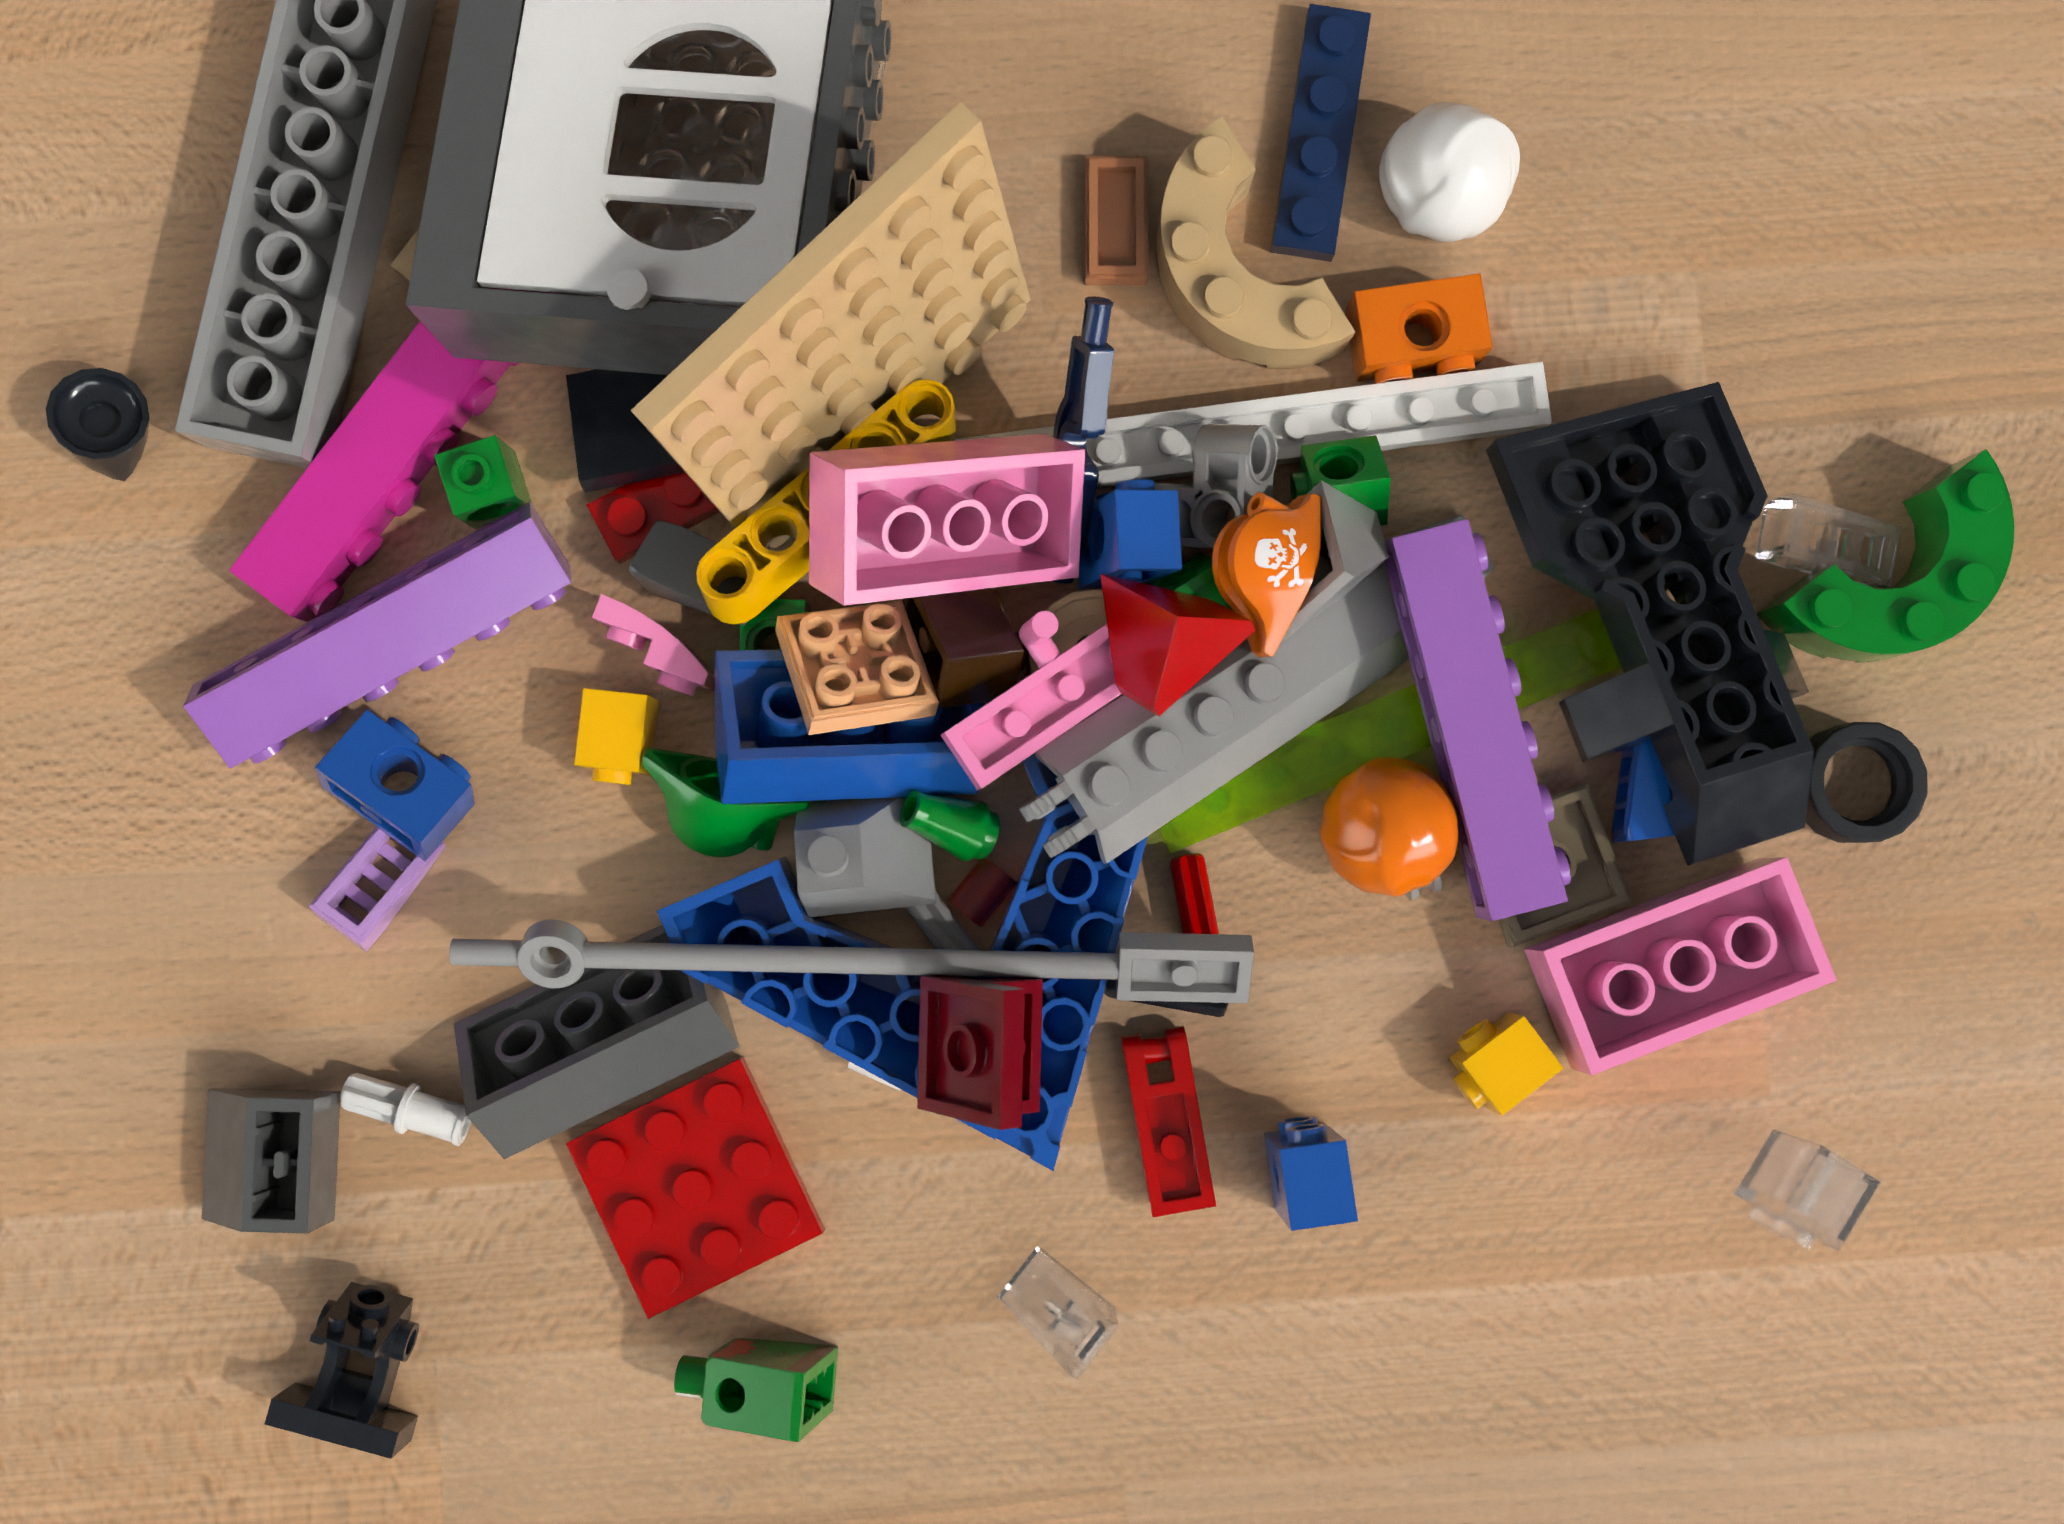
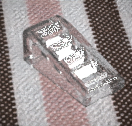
M1794 493L1766 503L1755 557L1758 561L1806 573H1814L1835 564L1855 582L1881 589L1889 588L1893 578L1901 526ZM1815 525L1820 526L1818 532L1815 550L1811 549V546L1813 541ZM1841 531H1845L1841 557L1839 558L1836 556ZM1864 536L1871 537L1866 566L1859 564Z

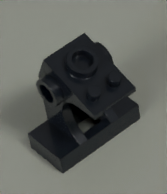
M351 1282L337 1301L328 1300L320 1313L316 1329L311 1334L309 1342L320 1345L327 1343L323 1365L315 1386L311 1387L295 1382L271 1399L264 1425L392 1459L411 1442L418 1415L388 1407L400 1361L406 1362L410 1357L419 1332V1323L410 1321L413 1298L389 1292L380 1286ZM351 1349L362 1352L361 1356L372 1359L377 1357L373 1376L346 1369Z

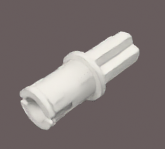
M353 1073L347 1078L340 1094L341 1107L344 1110L393 1124L394 1131L399 1134H403L409 1129L460 1146L464 1142L472 1123L466 1116L465 1105L421 1092V1085L417 1083H412L407 1088L364 1074Z

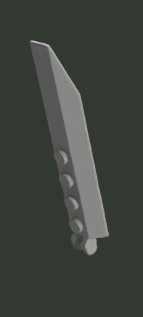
M1459 515L1402 535L1465 520L1463 515ZM1489 557L1488 569L1482 571L1484 579L1495 568ZM1384 562L1345 596L1280 643L1273 657L1256 656L1251 651L1248 639L1246 638L1162 715L1157 716L1132 699L1122 695L1034 753L1035 756L1058 777L1055 779L1057 781L1056 785L1019 809L1026 821L1029 822L1033 819L1038 820L1044 817L1066 798L1080 818L1071 825L1064 826L1051 834L1048 840L1042 844L1049 857L1052 858L1087 835L1095 834L1100 858L1104 864H1107L1402 665L1409 657Z

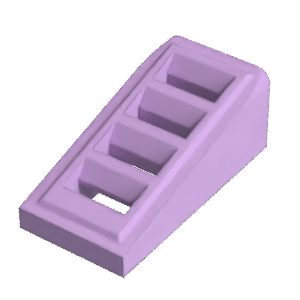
M376 827L309 905V908L318 918L367 952L446 847L443 842L426 862L418 856L411 861L387 844L391 837ZM378 855L403 872L396 881L372 865ZM362 877H365L385 892V895L379 902L356 886ZM347 898L369 913L362 922L340 908Z

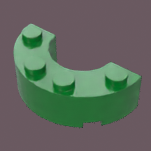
M1984 449L1951 464L1903 501L1914 523L1916 548L1908 571L1892 589H1875L1855 582L1834 564L1804 576L1756 613L1758 617L1772 631L1785 634L1788 643L1802 651L1821 658L1830 657L1846 661H1856V663L1875 662L1920 651L1938 645L1966 629L1984 612L1999 591L2011 561L2014 545V515L2010 494L2004 477L1987 449Z

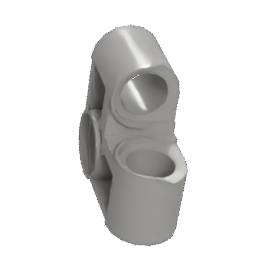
M1203 425L1197 432L1193 444V485L1155 483V490H1178L1181 549L1214 548L1220 531L1228 523L1227 517L1231 507H1233L1236 517L1247 513L1249 500L1256 493L1262 492L1272 497L1273 475L1277 462V442L1272 429L1266 425Z

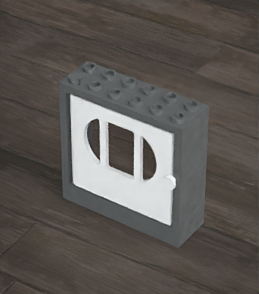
M460 0L406 306L454 358L669 375L740 308L654 302L649 300L742 307L861 195L863 181H872L875 169V145L873 140H869L871 120L880 121L883 111V84L881 80H877L879 61L889 60L892 40L890 21L881 19L882 0ZM712 30L732 34L751 43L768 58L776 70V74L772 77L628 67L646 49L667 37L687 31ZM629 93L774 103L775 108L764 181L760 185L607 174L621 95ZM610 200L754 210L756 212L740 229L717 243L692 250H666L646 245L625 233L610 217L606 209V203ZM491 288L514 289V290H527V291H540V292H553V293H566V294H579V295H592V296H605V297H609V298L590 297V296H577V295H564V294H551V293H538V292H525V291H512V290H499V289H491Z

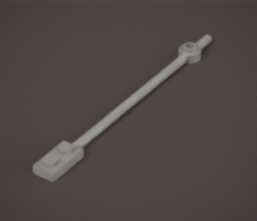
M553 919L539 921L530 926L522 940L453 938L450 944L451 965L519 967L527 979L546 988H563L574 984L582 976L584 968L1116 980V998L1118 1001L1248 1003L1254 957L1252 935L1119 932L1118 953L591 942L587 940L583 932L576 926L565 921Z

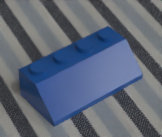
M782 650L715 651V748L722 804L892 798L907 797L913 790L937 796L978 794L979 790L975 788L941 737V734L982 708L983 703L939 708L938 706L936 715L931 717L809 735Z

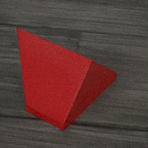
M1100 573L1115 684L1120 693L1157 716L1162 715L1256 630L1251 620L1211 599Z

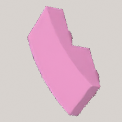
M600 595L592 618L609 627L606 638L639 651L643 650L646 641L651 642L643 664L660 672L657 684L692 697L696 686L714 692V674L691 648L641 612L610 597Z

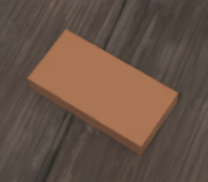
M1085 156V285H1147L1148 156Z

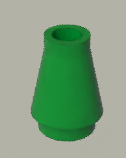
M913 790L904 800L900 812V824L902 827L917 832L963 862L969 861L972 858L976 860L986 858L997 841L1000 829L999 816L997 813L990 811L987 803L984 801L929 795Z

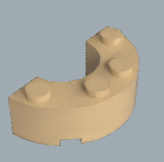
M1221 116L1202 130L1186 147L1175 164L1164 192L1157 229L1156 256L1160 280L1165 294L1175 313L1193 335L1214 351L1234 361L1235 358H1239L1251 363L1266 365V369H1294L1329 360L1345 351L1355 334V330L1323 278L1300 286L1273 285L1250 274L1232 252L1226 235V218L1229 212L1248 195L1256 169L1225 118Z

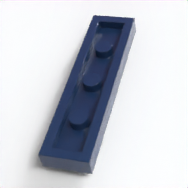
M1316 4L1309 5L1306 14L1270 253L1331 262L1335 255L1371 13Z

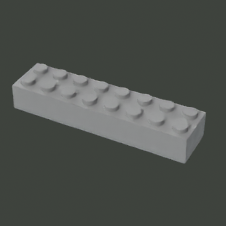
M276 0L176 422V432L206 448L308 468L339 427L437 0Z

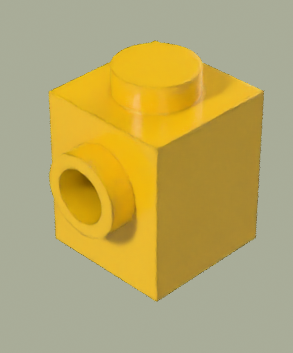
M1511 1012L1506 1013L1493 1024L1489 1019H1485L1472 1026L1457 1040L1461 1049L1449 1057L1460 1072L1452 1080L1467 1101L1476 1110L1485 1105L1487 1109L1501 1116L1564 1069L1525 1016Z

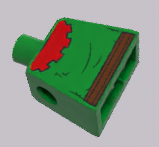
M748 1338L733 1339L711 1353L708 1358L683 1355L678 1362L675 1372V1393L678 1396L703 1399L701 1419L706 1426L800 1442L833 1412L838 1346Z

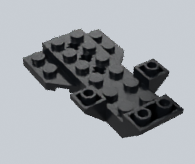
M1716 382L1495 439L1486 449V452L1532 567L1595 600L1624 672L1559 702L1582 762L1632 748L1651 739L1675 798L1663 805L1687 866L1805 828L1814 750L1792 699L1805 695L1809 690L1785 634L1762 629L1738 572V567L1746 550L1743 544L1752 522L1760 516L1768 495L1720 383ZM1622 476L1626 483H1624L1619 477ZM1645 533L1651 542L1646 540L1642 534ZM1669 591L1674 597L1675 601L1670 599L1666 592Z

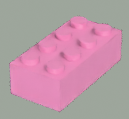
M1047 434L810 452L809 585L846 606L1079 577L1085 449Z
M1787 857L1755 859L1524 949L1571 1069L1589 1075H1595L1837 981Z

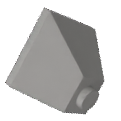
M1322 480L1307 493L1321 496V549L1319 561L1309 591L1281 643L1345 596L1366 576L1371 575L1389 557L1377 512Z
M906 797L809 801L805 810L797 812L794 828L797 889L808 917L936 904L931 841L913 830L902 827L900 824V812Z

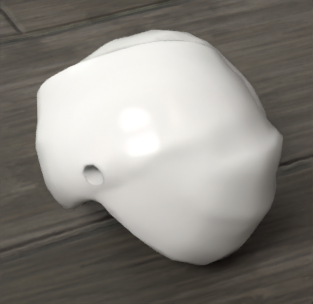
M1450 102L1430 104L1403 123L1385 147L1379 166V180L1383 198L1389 209L1397 217L1402 228L1410 234H1418L1442 243L1475 237L1493 225L1505 208L1519 172V146L1513 132L1505 124L1471 105Z

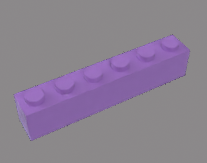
M528 502L193 684L183 707L230 769L249 758L254 764L263 762L278 753L286 745V738L304 728H307L310 733L324 729L342 715L343 711L341 708L363 697L365 702H371L386 695L399 683L397 678L419 666L421 671H428L441 665L454 654L453 647L475 636L478 641L486 640L506 628L510 623L509 617L524 608L531 606L533 610H540L553 604L566 593L565 586L572 583L570 564L531 502Z
M1468 519L1391 538L1386 542L1389 557L1384 561L1439 776L1445 783L1456 806L1458 849L1476 918L1495 921L1568 902L1564 885L1571 882L1570 868L1561 847H1554L1548 822L1554 820V807L1546 786L1543 783L1537 784L1531 759L1537 758L1538 755L1537 742L1529 722H1521L1515 700V696L1521 694L1520 677L1514 661L1511 658L1505 659L1499 634L1503 633L1505 629L1504 616L1495 595L1488 596L1482 571L1488 569V556L1484 541L1478 532L1472 534Z

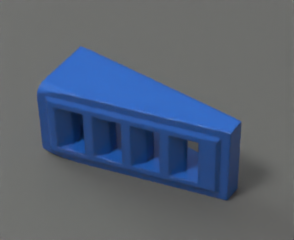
M1651 739L1638 746L1622 750L1611 831L1612 843L1675 836L1663 805L1673 800V795Z

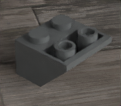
M208 1089L202 1219L240 1232L308 1234L334 1221L341 1091Z

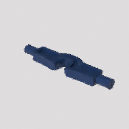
M1096 296L1085 298L1081 336L1072 337L1065 394L1057 411L1053 437L1085 449L1080 548H1086L1091 512L1099 479L1098 468L1086 450V438H1098L1099 435L1105 433L1109 387L1114 359V348L1107 343L1111 309L1114 302L1110 299ZM1075 578L1053 580V582L1068 584L1072 583Z

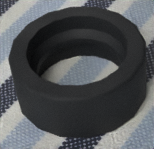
M1852 722L1819 732L1810 739L1814 754L1806 824L1815 833L1838 843L1881 842L1903 833L1919 817L1928 795L1927 769L1918 748L1902 732L1879 722ZM1849 746H1865L1874 750L1885 761L1891 775V795L1885 809L1879 815L1867 820H1851L1841 816L1831 806L1824 790V772L1830 758L1837 751Z

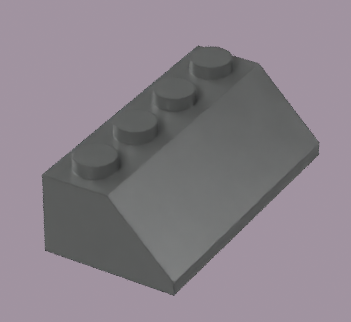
M663 925L626 941L636 943H670ZM584 968L580 979L570 986L546 988L536 984L454 1023L466 1116L503 1159L739 1048L728 1004L722 991L709 983L704 984L682 972V970Z

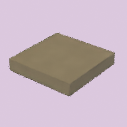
M1581 784L1551 795L1554 807V820L1548 822L1554 847H1561L1569 864L1571 882L1564 885L1568 902L1499 919L1508 946L1514 947L1632 903L1588 784Z

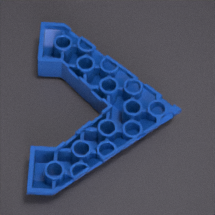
M1035 754L1022 761L1036 797L1057 784L1055 779L1058 776L1045 766ZM1067 798L1057 804L1055 809L1045 815L990 950L1115 953L1119 932L1122 930L1125 911L1134 880L1137 877L1148 836L1107 864H1104L1100 858L1095 834L1087 835L1068 849L1051 858L1042 844L1060 828L1069 826L1080 819ZM786 856L657 910L670 943L893 948L819 917H808L798 895L797 881ZM682 970V972L704 984L709 983L739 999L743 1005L786 1028L788 1026L822 1044L823 1048L914 1097H918L920 976L925 975ZM979 977L978 980L1012 977ZM1038 978L1043 979L1040 1112L1022 1114V1126L1020 1128L997 1130L963 1120L959 1121L994 1140L996 1138L1029 1155L1033 1161L1054 1171L1060 1150L1061 1138L1070 1107L1073 1104L1087 1054V1046L1093 1025L1095 1026L1107 979Z

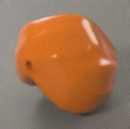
M1393 757L1372 759L1343 777L1327 797L1323 806V817L1319 832L1322 846L1327 854V860L1338 875L1361 891L1393 897L1402 896L1415 889L1428 886L1453 861L1458 845L1456 806L1445 783L1433 771L1421 764Z

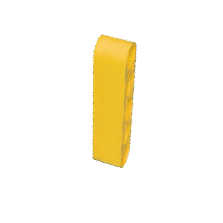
M929 379L914 381L901 389L828 451L955 441L957 433L953 396L947 387L938 381ZM926 414L935 415L940 418V421L932 426L924 427L913 423L915 418ZM810 466L712 547L699 561L696 571L697 583L712 615L721 622L734 625L751 620L809 571ZM787 535L796 539L791 547L783 551L776 552L766 548V545L777 536ZM736 576L746 579L743 587L735 593L722 594L716 591L718 585L729 577Z

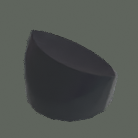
M104 368L82 369L64 377L51 391L46 405L48 427L57 442L75 459L90 469L112 479L125 481L133 473L141 459L148 438V404L138 385L119 372Z

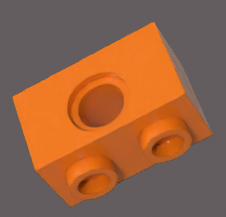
M1481 273L1355 291L1345 308L1346 317L1355 330L1350 345L1356 382L1375 379V384L1407 380L1413 379L1414 373L1437 370V375L1475 371V365L1479 364L1493 348ZM1408 323L1424 325L1432 335V345L1418 346L1412 343L1406 336L1405 325Z

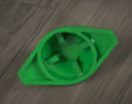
M647 747L643 755L642 764L660 786L665 797L668 820L673 832L683 844L693 851L706 856L731 857L743 853L750 847L762 851L770 850L773 846L779 821L805 810L809 802L722 804L716 758Z

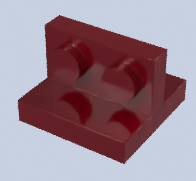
M920 976L917 1109L997 1130L1020 1128L1022 1126V1114L1040 1112L1043 979L1012 977L970 980L953 976Z

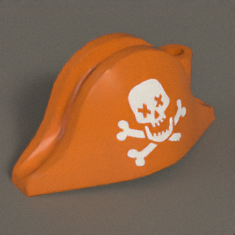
M1262 492L1256 493L1249 500L1247 513L1236 516L1229 521L1220 531L1214 544L1212 572L1215 584L1221 596L1232 609L1252 621L1256 630L1247 639L1251 651L1258 657L1274 656L1313 581L1321 549V496L1314 493L1297 496L1288 505H1284Z

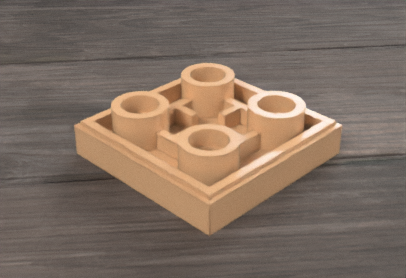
M902 600L777 616L775 632L809 735L936 715L939 701Z

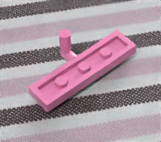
M1040 611L1021 626L1019 631L1020 640L1039 667V670L941 734V737L977 790L982 789L1122 694L1115 684L1107 624L1063 654H1061L1051 639V636L1057 632L1059 626L1058 619L1052 612Z

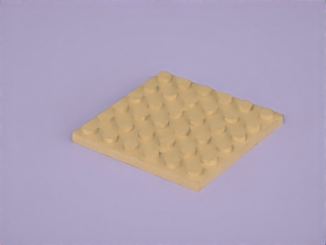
M960 101L631 410L734 528L738 527L810 466V452L830 450L908 384L923 379L938 381L943 384L953 373L955 375L964 373L976 362L980 356L981 347L998 331H1008L1023 317L1027 309V303L1031 299L982 121ZM777 536L766 545V548H776L785 543L791 536Z

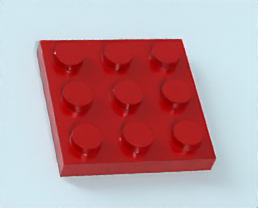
M744 1057L726 1064L566 1143L647 1319L823 1234L825 1231V1227Z

